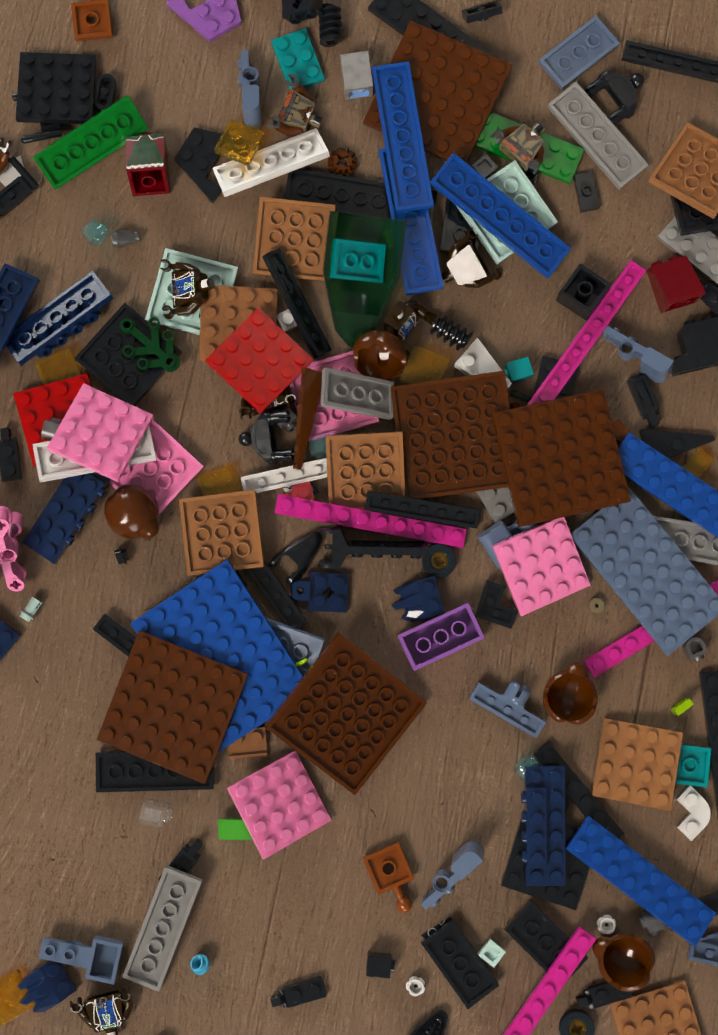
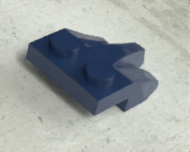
M435 576L413 581L393 590L396 595L401 596V599L391 606L394 610H405V613L402 615L403 620L414 622L445 613Z
M48 961L38 969H35L25 976L17 986L20 990H27L19 1003L26 1006L34 1001V1013L49 1010L77 991L61 963Z

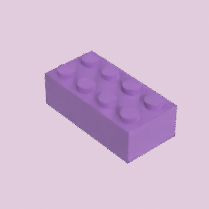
M469 603L397 635L413 671L485 638Z

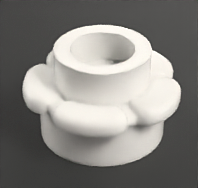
M608 914L600 917L597 920L599 932L602 934H612L616 927L615 919H612Z
M412 976L409 978V982L406 983V989L412 996L421 995L425 991V982L421 977Z

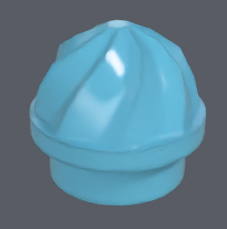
M195 955L190 962V967L195 974L202 975L210 969L211 962L206 955Z

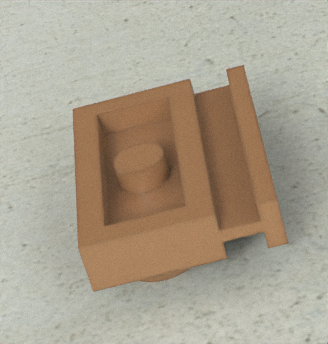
M257 727L228 746L229 759L267 756L266 727Z

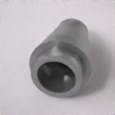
M115 230V232H111L113 247L121 248L139 242L138 231Z

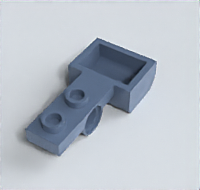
M241 50V58H238V69L242 70V74H238L239 86H242L245 130L256 131L262 126L259 72L256 68L250 67L249 51Z
M607 326L603 331V338L618 346V356L620 359L629 361L636 357L641 360L640 374H646L648 379L656 383H662L667 380L672 372L674 363L672 359L651 347H643L638 344L635 338L631 336L626 337L616 327L611 328ZM629 347L632 351L625 353L622 351V348Z
M500 520L477 535V538L495 567L501 569L492 545L544 522L518 528L517 520L507 527Z
M476 841L466 842L453 855L451 863L452 872L449 873L447 870L441 869L435 873L433 889L422 898L421 905L426 910L430 906L434 908L441 901L440 897L446 893L448 895L455 888L454 885L459 880L462 881L483 862L485 849ZM444 878L447 880V883L440 884L437 879Z
M96 935L92 946H87L75 940L63 941L44 937L38 958L87 968L85 979L114 985L124 942L119 939Z

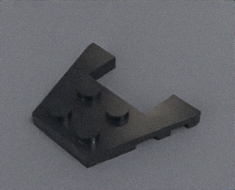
M193 128L174 159L201 192L206 195L208 200L214 204L222 190L220 186L206 178L225 148L242 157L251 145V141L249 139Z

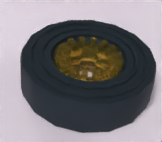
M433 544L426 549V556L422 557V565L430 576H435V578L446 577L455 568L456 556L447 545ZM442 556L444 564L435 565L436 561H434V558Z
M573 1009L566 1012L560 1019L559 1031L560 1035H594L595 1026L589 1014L583 1010ZM576 1023L578 1024V1026L582 1025L579 1028L580 1032L578 1033L575 1030L572 1031V1029L574 1028V1024Z

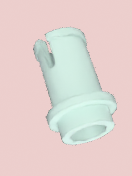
M31 597L24 610L20 611V617L28 622L31 619L33 620V616L40 605H42V602Z

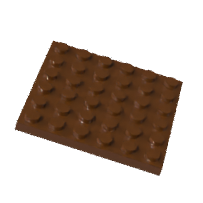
M410 21L390 64L409 61L424 151L445 161L454 152L467 163L509 75L512 64ZM375 95L363 124L382 133Z
M505 371L391 387L396 432H403L405 497L424 499L508 488L491 416L492 413L510 409Z
M604 389L491 414L518 528L631 502Z
M139 630L96 740L205 784L249 674Z
M338 632L265 724V727L352 794L356 795L427 702Z

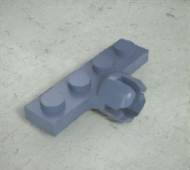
M513 680L504 693H498L478 681L469 696L470 700L534 738L538 737L546 720L524 707L530 696L528 687L523 685L520 689V682Z

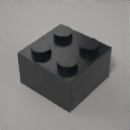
M580 263L558 293L556 301L587 321L608 293L612 284Z

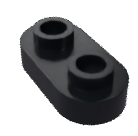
M102 74L97 79L94 104L100 112L114 104L117 83L110 74ZM106 84H110V87H108V88H106V87H104V86H105ZM102 102H107L106 105H101Z

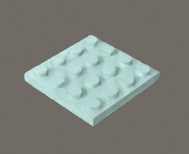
M516 160L487 179L547 229L558 223ZM457 206L470 227L473 228L474 233H478L477 237L496 264H499L514 253Z
M165 248L162 258L167 259L171 264H175V262L189 263L199 268L201 273L207 274L208 278L214 281V285L234 286L239 270L238 267L168 248ZM161 262L160 268L168 267V263ZM159 269L145 320L148 322L151 317H156L162 326L200 335V308L190 315L178 316L175 314L172 319H166L163 314L170 312V310L163 311V306L169 305L172 309H176L173 308L172 272H175V270L171 269L169 272H164Z

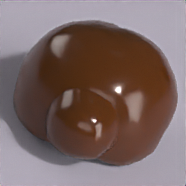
M375 330L366 332L357 339L353 347L354 366L364 376L388 380L398 377L405 368L407 356L404 345L395 334L389 331Z
M137 484L122 485L106 500L104 507L105 519L109 527L117 535L129 539L140 537L151 539L159 531L157 501L142 486Z
M575 662L570 664L566 670L555 673L547 681L543 692V704L546 712L553 720L557 722L567 721L578 725L587 722L594 715L598 704V693L595 684L589 678L586 666L582 663Z
M620 933L610 938L600 937L595 940L592 950L598 959L599 971L605 981L612 987L620 991L633 992L644 988L649 983L650 972L655 965V954L648 942L630 933Z

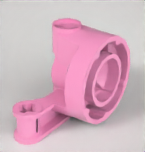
M0 506V565H2L7 587L12 591H21L25 586L24 578L27 571L15 560L17 559L19 549L16 536L22 531L24 517L18 512H11L8 507Z

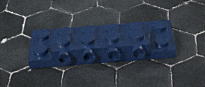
M5 263L0 271V357L40 282L39 278Z
M91 271L17 325L7 347L21 366L36 355L39 358L47 357L56 346L64 345L71 335L81 333L86 324L96 322L101 314L99 309L114 298L96 274Z
M96 472L64 478L22 543L51 563L56 564L66 547L71 546L74 542L76 532L84 527L87 515L92 514L95 510L97 500L105 495L107 491L106 486L111 479Z
M524 766V791H521V802L525 803V811L521 812L522 823H525V831H522L521 838L522 843H525V851H522V863H525V885L566 886L565 766Z

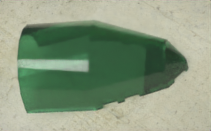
M329 211L322 271L334 330L351 348L354 347L355 342L362 334L375 331L384 308L391 298L392 291L399 281L407 221ZM332 239L385 244L383 283L330 278Z

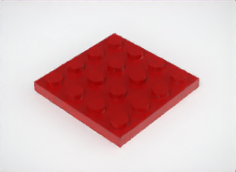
M258 307L205 360V363L261 415L301 374V368L308 367L314 359Z
M88 373L13 393L33 467L37 466L32 444L48 441L41 439L44 420H50L51 417L63 420L83 383L92 387Z

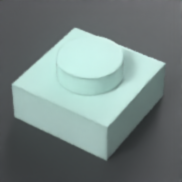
M489 938L478 952V955L494 968L506 951Z

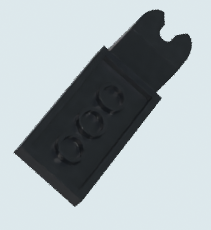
M319 526V533L332 534V544H325V549H332V559L319 560L318 567L340 569L347 554H352V557L356 558L363 557V555H371L373 558H382L383 555H391V558H402V555H410V558L420 559L422 556H426L424 541L348 540L341 526Z

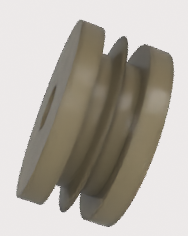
M594 598L589 601L588 609L591 613L598 614L604 610L605 605L601 599Z

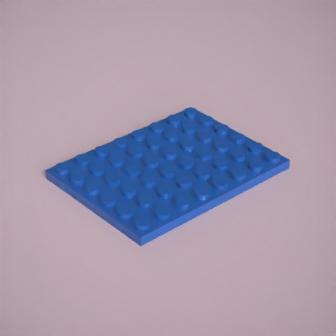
M228 559L130 623L137 634L139 630L145 631L249 674L219 751L269 720L303 677L300 669L296 666V663Z

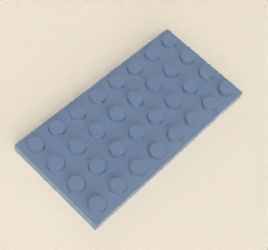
M628 487L631 502L600 509L575 529L571 536L577 547L666 656H669L718 616V595Z

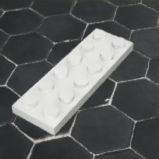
M317 128L212 169L224 197L328 158L330 155Z
M150 427L146 430L127 466L156 461ZM50 441L32 444L40 483L94 473V471L48 451L47 446Z

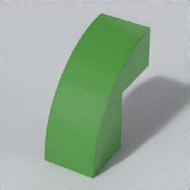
M233 817L218 819V839L253 840L243 819Z

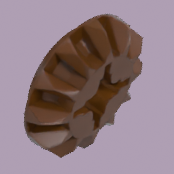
M340 147L333 150L330 157H328L329 170L335 175L350 176L357 168L355 153L349 150V148ZM339 158H341V159H345V158H346V159H347V160H346V165H347V167H346L345 165H343V164L338 165V164H339Z

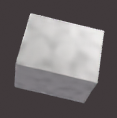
M368 51L341 54L340 67L345 100L373 97V82Z

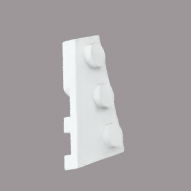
M478 338L475 339L454 365L455 368L466 376L502 371ZM506 376L507 389H509L512 383Z

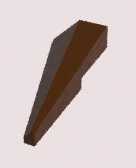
M307 367L301 368L302 376L293 469L301 470L322 387V372Z

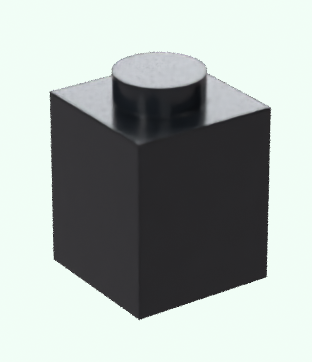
M368 952L366 976L390 978V972L394 973L395 960H392L391 954Z

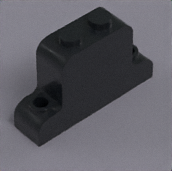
M709 315L703 317L702 321L695 322V320H689L684 322V326L677 332L682 355L674 357L672 377L718 366V317Z

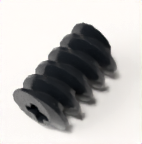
M323 3V14L318 15L320 45L323 47H333L343 40L341 36L342 29L340 28L342 22L339 21L342 19V15L339 14L341 8L331 3Z
M440 314L433 324L430 334L433 335L437 332L438 339L444 336V343L450 340V347L457 344V351L461 348L464 349L473 332L467 335L466 327L460 331V323L454 327L453 319L447 322L448 316L446 315L441 319Z

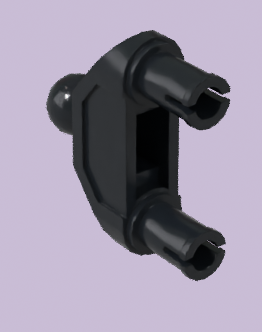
M602 72L596 81L585 87L586 93L590 92L588 94L589 97H593L602 89H606L619 107L617 111L607 116L616 125L623 119L631 118L634 115L636 89L643 86L644 78L641 74L636 73L630 77L629 81L626 75Z
M270 409L264 410L251 428V433L245 431L239 435V443L242 446H250L252 444L253 450L269 464H277L279 461H294V455H288L295 453L293 448L277 449L274 423L290 422V417H283L290 415L289 410L273 412Z

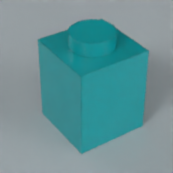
M528 357L506 363L503 370L512 384L530 379L534 375Z

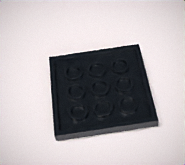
M20 52L16 121L26 123L83 124L91 119L94 112L96 55Z
M124 303L74 359L122 401L135 406L166 371L162 367L140 370L137 366V361L140 358H146L148 361L160 359L155 354L133 356L132 358H127L123 354V348L127 345L133 348L146 347L132 334L127 335L122 332L120 322L125 318L132 319L136 324V328L152 341L151 328L148 322L129 305ZM129 322L125 323L124 328H129L131 324ZM159 332L160 349L166 353V341ZM173 344L174 354L179 357L182 351ZM132 349L126 350L127 355L132 353ZM169 359L167 365H172L174 361ZM142 361L140 367H145L146 362Z
M520 819L500 885L576 910L589 866L565 849L566 886H526L525 863H522V851H525V843H522L521 838L522 831H525V823H522ZM565 823V848L579 827Z

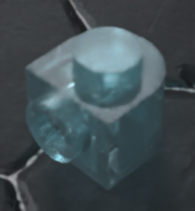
M96 219L81 230L89 244H94L95 246L101 244L104 238L107 237L106 233L109 232L103 223L99 224Z
M325 437L308 442L311 457H315L316 460L326 458Z
M532 755L526 759L521 758L515 764L516 769L514 771L524 781V766H538L539 763Z

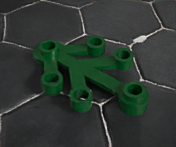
M151 317L148 321V325L151 328L152 341L136 328V324L132 319L125 318L120 322V329L123 333L127 335L132 334L146 346L133 348L130 345L123 348L125 357L132 358L133 356L155 354L160 358L150 361L146 358H140L137 361V366L140 370L162 367L167 372H174L179 368L180 359L174 354L173 340L175 335L172 330L167 329L162 334L166 341V353L160 349V321L158 318ZM152 321L158 322L156 326H151ZM129 322L131 324L129 328H124L125 323ZM171 333L172 337L167 339L165 335ZM127 349H132L130 355L126 354ZM169 359L174 361L172 365H167ZM142 361L146 362L145 367H140Z

